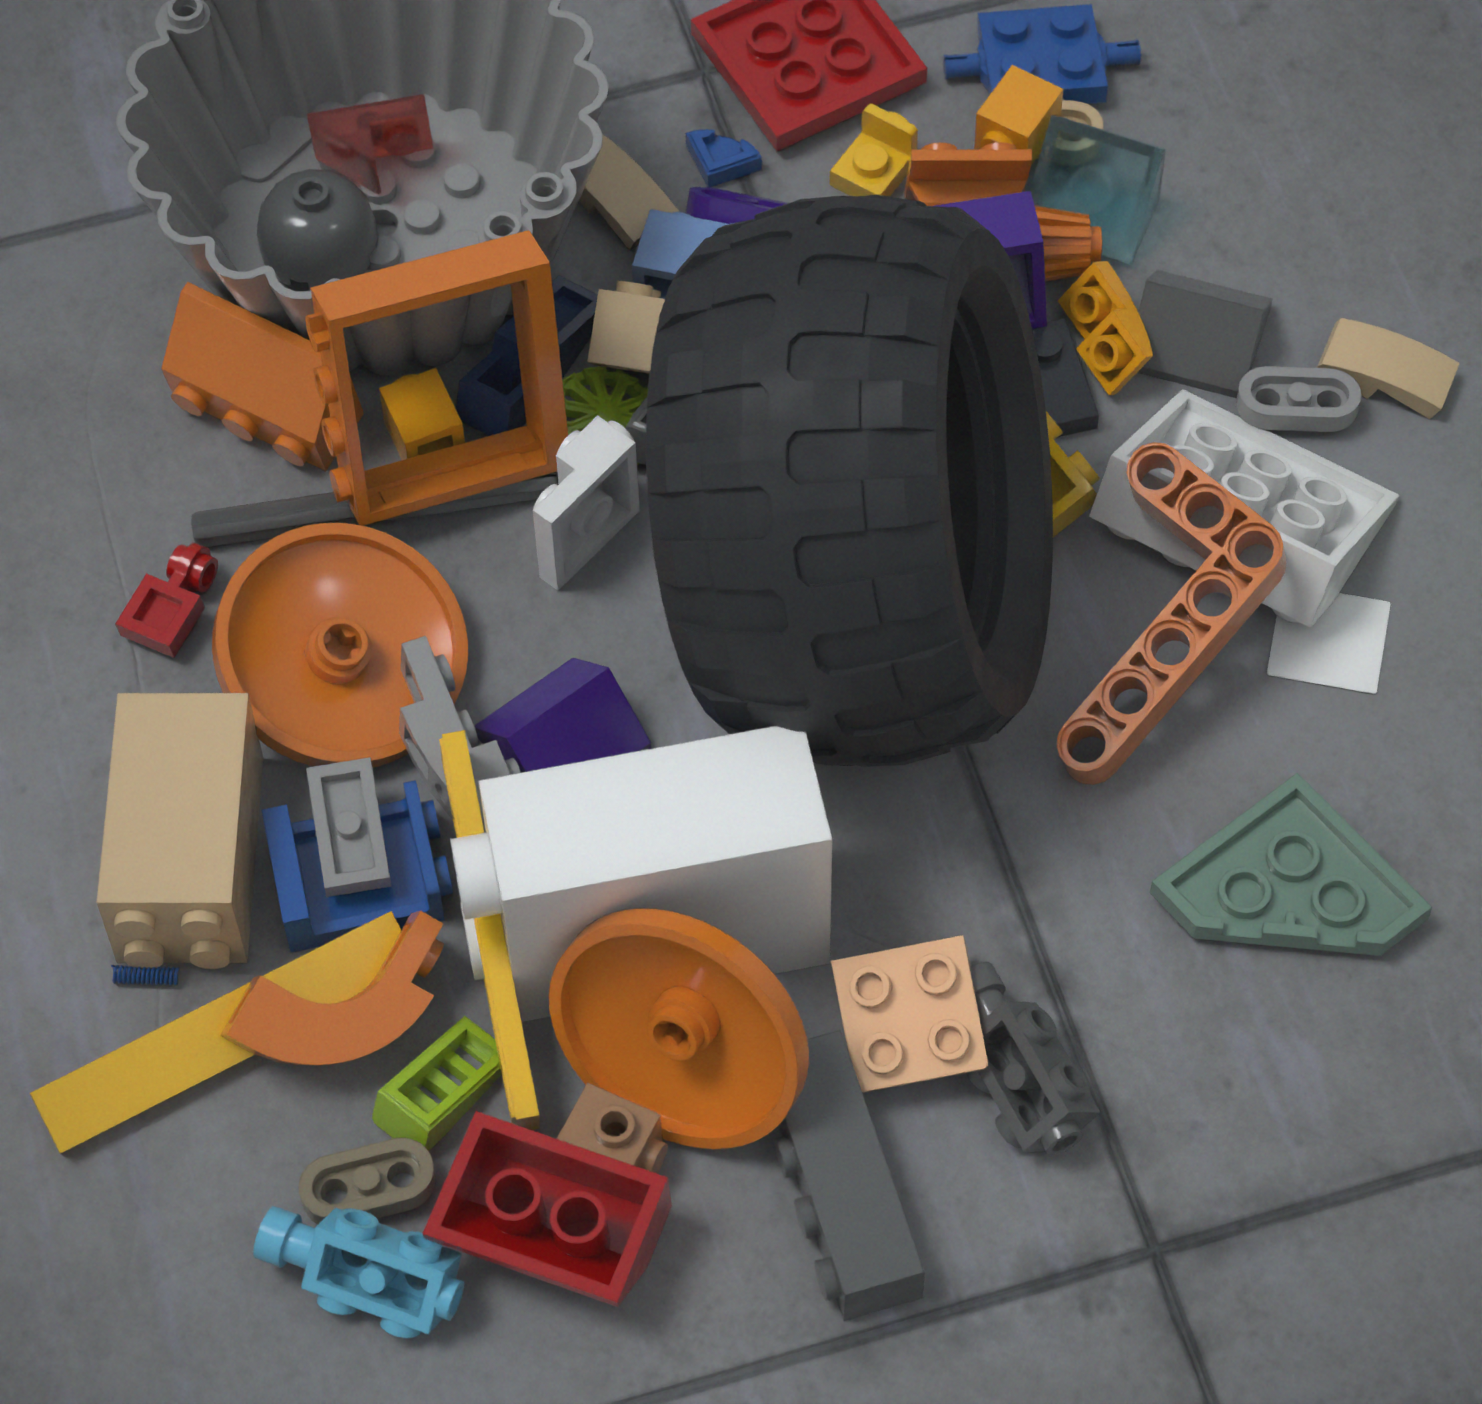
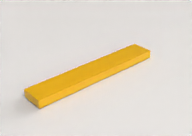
M465 730L442 734V738L439 739L440 753L456 838L485 833ZM495 914L474 918L485 977L484 984L511 1123L530 1130L540 1129L539 1110L501 915Z
M392 911L387 912L262 976L308 1001L324 1004L345 1001L361 992L375 978L399 936L401 929ZM250 982L30 1092L29 1094L58 1152L61 1154L255 1055L220 1036Z

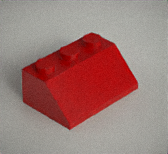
M475 1111L422 1234L424 1239L619 1307L648 1267L671 1210L668 1177Z

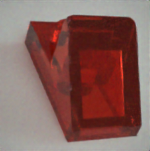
M424 94L307 113L316 159L377 194L382 192L376 158L392 155L405 156L415 151L433 149Z

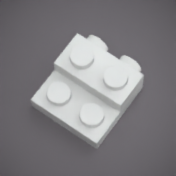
M598 415L581 432L579 430L572 432L562 442L556 455L558 485L552 484L547 487L538 497L532 510L539 578L557 591L640 511L636 442L621 424L615 421L606 422Z

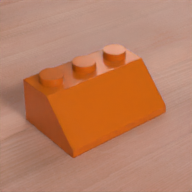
M187 282L180 293L161 367L172 391V400L183 410L195 416H202L205 412L220 419L222 424L231 433L243 440L252 441L256 437L271 444L278 455L294 465L304 466L307 462L323 471H327L335 459L336 455L332 456L327 448L321 424L322 419L330 417L328 404L324 405L319 397L313 373L314 368L322 366L321 354L314 351L310 340ZM351 379L358 424L364 412Z

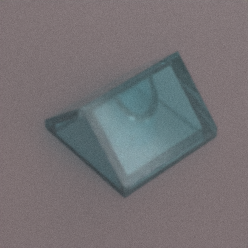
M1051 115L1030 188L1034 205L1089 214L1090 226L1101 227L1102 256L1132 264L1160 201L1166 149L1057 115Z

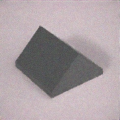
M1156 270L1146 280L1138 311L1151 344L1153 357L1137 373L1237 398L1242 377L1252 369L1273 299Z

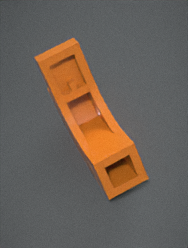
M421 910L411 913L375 978L357 995L339 1003L324 1004L308 1001L261 975L253 977L220 1036L260 1057L292 1065L337 1064L355 1060L383 1048L412 1026L434 997L433 994L411 982L415 974L425 978L436 963L444 947V943L436 939L444 923Z

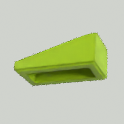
M466 1016L462 1017L377 1092L372 1114L374 1123L393 1139L409 1138L421 1143L428 1151L431 1150L502 1075L495 1038ZM460 1047L483 1065L477 1070L457 1055L455 1051ZM443 1067L461 1081L462 1084L458 1086L438 1069ZM424 1086L438 1097L441 1102L438 1104L421 1091L420 1088Z

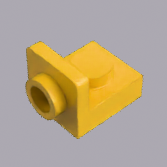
M868 104L862 112L861 133L830 170V186L849 196L882 195L890 197L907 176L911 149H917V127L909 123L906 118L898 113L887 112L874 104Z

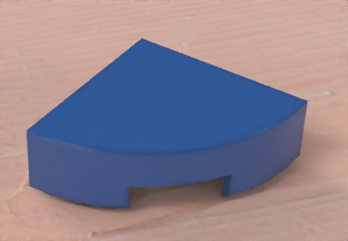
M710 129L685 133L686 147L709 188L762 170V157L752 144L744 139H740L739 142L729 137L715 135V130Z

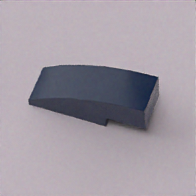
M557 276L552 281L563 378L591 338L598 294L561 276ZM514 316L495 332L492 352L459 380L455 408L461 421L488 436L520 428L526 423Z

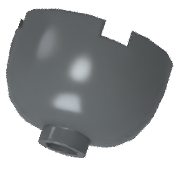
M308 169L292 173L276 183L260 206L257 222V239L264 265L272 267L281 282L290 286V279L297 282L309 283V290H311V287L322 285L333 278L341 280L363 274L371 263L370 254L375 249V246L377 248L378 244L377 223L366 194L346 176L331 170Z

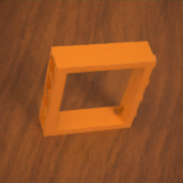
M529 230L310 288L314 314L305 316V322L311 345L316 353L320 352L322 366L314 368L313 373L319 397L324 405L328 404L330 417L321 421L322 431L327 448L332 456L336 455L338 468L329 471L331 486L337 503L347 501L359 525H368L557 472L556 455L560 445L568 436L551 268L549 260ZM510 284L527 426L364 470L343 328Z

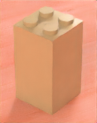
M117 693L97 894V906L116 963H126L132 967H141V969L143 967H146V969L148 967L151 969L153 967L157 968L163 963H192L197 967L205 969H219L227 966L229 963H248L263 769V753L257 736L248 693Z

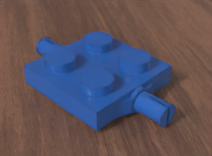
M1092 4L978 13L977 31L979 45L977 53L943 55L945 80L949 78L979 76L980 81L990 95L1011 65H1014L1063 88V100L1078 101L1086 104L1107 102V66L1139 65L1141 62V49L1138 39H1135V41L1105 43L1103 37L1096 29Z

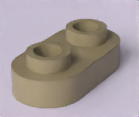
M394 1138L317 1158L305 1168L300 1177L299 1195L306 1215L316 1224H319L335 1208L340 1210L358 1209L368 1212L376 1218H381L415 1209L425 1203L434 1190L436 1174L432 1157L421 1143L409 1138ZM399 1173H408L414 1177L412 1182L404 1187H396L390 1183L391 1179ZM338 1189L347 1193L346 1198L340 1203L330 1204L324 1201L326 1194L332 1190Z

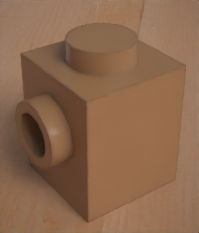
M588 1082L557 1139L657 1174L668 1149V1144L662 1141L661 1114Z

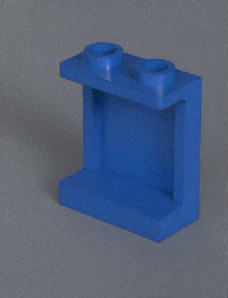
M416 780L403 783L405 798L403 800L379 805L391 887L326 897L314 818L291 823L287 804L261 810L290 953L320 947L392 911L401 930L410 914L420 910L438 921H445L441 896L453 894L449 869L445 855L435 858L432 856L429 840L441 838L433 800L420 801Z

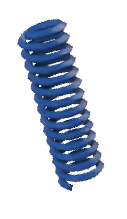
M111 965L113 968L112 981L114 984L116 982L120 984L121 979L123 984L126 983V970L128 984L130 982L135 984V980L137 984L140 983V970L142 985L144 983L148 985L149 981L151 985L154 984V971L156 985L158 983L163 985V981L165 985L168 984V972L169 985L171 986L174 983L176 986L178 982L177 974L179 967L175 968L173 966L171 968L168 966L166 968L164 966L162 968L160 966L158 968L153 967L152 969L150 967L147 969L143 967L141 969V967H129L128 965L125 967L123 965Z

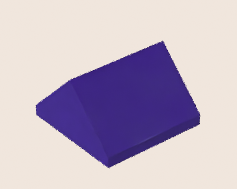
M571 658L474 725L479 741L485 744L497 740L504 760L514 758L521 773L651 749V741L610 668L576 658Z

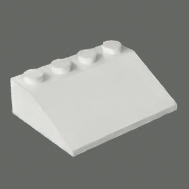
M1182 389L1111 454L1089 517L1107 525L1108 529L1119 537L1135 539L1161 552L1166 560L1175 565L1197 570L1205 559L1139 507L1134 500L1126 474L1128 460L1139 447L1152 442L1165 443L1176 449L1258 513L1280 533L1286 556L1285 574L1262 604L1272 608L1274 613L1284 620L1300 622L1311 628L1333 603L1392 512L1400 495L1268 430L1253 427L1241 417ZM1156 468L1145 474L1141 484L1148 489L1159 490L1171 483L1174 474L1165 468ZM1205 506L1193 513L1190 523L1198 528L1207 529L1214 527L1220 522L1223 512L1216 507ZM1255 544L1248 546L1242 551L1239 561L1247 567L1257 568L1269 562L1273 552L1264 545Z

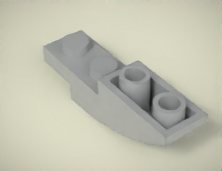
M426 636L402 643L401 672L414 703L400 708L399 734L413 764L427 787L453 820L441 760L439 739L442 738V734L465 730L484 832L486 833L479 781L521 773L519 766L514 758L504 760L497 740L478 746L477 734L467 710L457 712L449 692L455 690V682L444 654L434 656Z

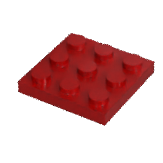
M732 0L691 19L692 36L776 151L862 113L868 104L877 106L927 83V66L876 0Z

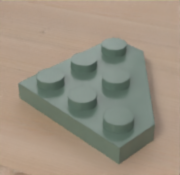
M1298 773L1152 880L1150 894L1194 939L1375 956L1383 955L1427 921L1432 910V906Z

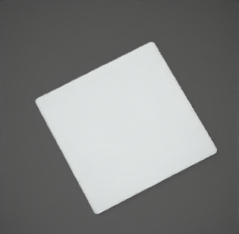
M1339 593L1333 603L1311 628L1300 622L1284 620L1277 615L1267 674L1269 676L1376 694L1391 603Z

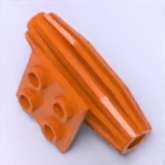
M931 143L923 146L921 149H911L904 199L924 202L927 206H935L1025 192L1032 163V149H1017L1015 145L1010 143H991L983 146L981 149H957L955 145L949 143ZM1035 205L1044 244L1045 282L1081 276L1088 269L1091 262L1101 261V227L1090 226L1089 214Z

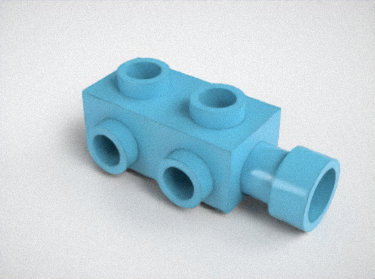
M272 1206L266 1213L255 1239L254 1258L281 1268L288 1262L305 1269L301 1289L318 1294L317 1304L322 1309L339 1315L353 1314L357 1309L381 1317V1328L397 1337L414 1338L419 1336L421 1332L429 1335L442 1319L450 1321L458 1309L464 1290V1281L456 1279L462 1256L461 1252L424 1239L423 1232L412 1231L405 1233L378 1223L375 1216L358 1209L340 1210L335 1208L314 1228L303 1224L301 1215Z

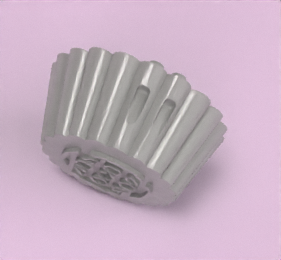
M168 0L160 7L155 16V29L160 39L146 42L134 50L127 61L126 75L136 94L128 98L119 108L116 125L118 133L134 153L126 169L128 182L158 218V225L164 235L215 295L310 340L305 322V316L314 314L309 283L290 279V286L281 282L274 269L264 265L259 250L257 222L260 206L276 183L292 173L308 169L331 170L346 176L366 194L377 225H392L394 222L396 223L397 229L389 236H378L377 248L375 246V249L370 254L371 263L364 273L527 230L531 232L551 266L602 147L603 134L597 121L607 98L609 84L606 75L595 64L588 62L595 39L592 27L585 18L578 14L559 10L561 0ZM333 278L327 281L326 283L334 282L340 279ZM511 285L500 286L343 328L349 371L363 364L369 371L377 375L389 376L402 372L409 367L413 360L424 365H442L456 357L460 352L462 343L478 345L493 340L495 332L503 325L506 315L514 314Z

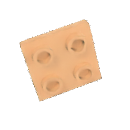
M963 935L831 961L848 1053L862 1093L980 1071L988 1067V1058L971 977L969 954Z

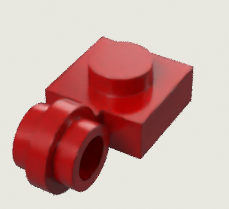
M192 543L189 546L181 544L176 547L167 564L166 575L169 579L168 582L146 573L115 623L120 636L175 658L205 608L201 596L194 592L196 590L199 592L207 591L217 574L218 560L211 556L209 548L197 543Z

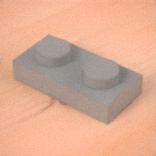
M371 757L306 768L326 897L391 887Z

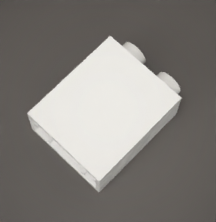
M773 726L480 780L479 787L486 833L450 839L474 980L485 979L474 918L500 914L521 1022L550 1017V981L560 957L577 935L589 924L603 916L622 910L639 908L660 909L680 913L706 922L743 944L765 963L774 974L830 963L832 837L806 732Z

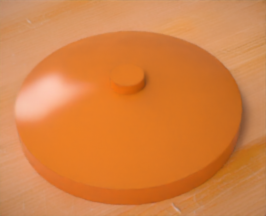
M319 523L289 530L272 538L250 554L238 567L223 593L215 616L212 632V654L217 680L222 692L249 694L257 736L265 745L283 756L312 767L371 757L372 768L409 754L399 734L400 708L414 703L401 672L402 643L426 636L434 656L444 654L455 682V690L449 692L455 704L462 689L467 670L468 638L462 611L450 586L440 572L418 551L400 539L370 527L348 523Z
M639 908L614 912L597 919L583 929L560 957L553 971L549 988V1011L556 1038L571 1067L585 1085L588 1082L661 1114L662 1139L704 1149H727L744 1146L761 1139L773 1131L786 1117L803 1090L809 1067V1049L803 1022L794 1002L779 979L752 951L722 930L706 922L680 913L660 909Z

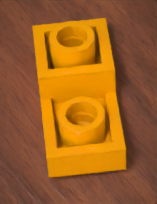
M1108 261L1093 262L1059 298L1058 303L1084 338V341L1076 350L1110 396L1116 395L1153 357V353L1142 319L1120 278Z

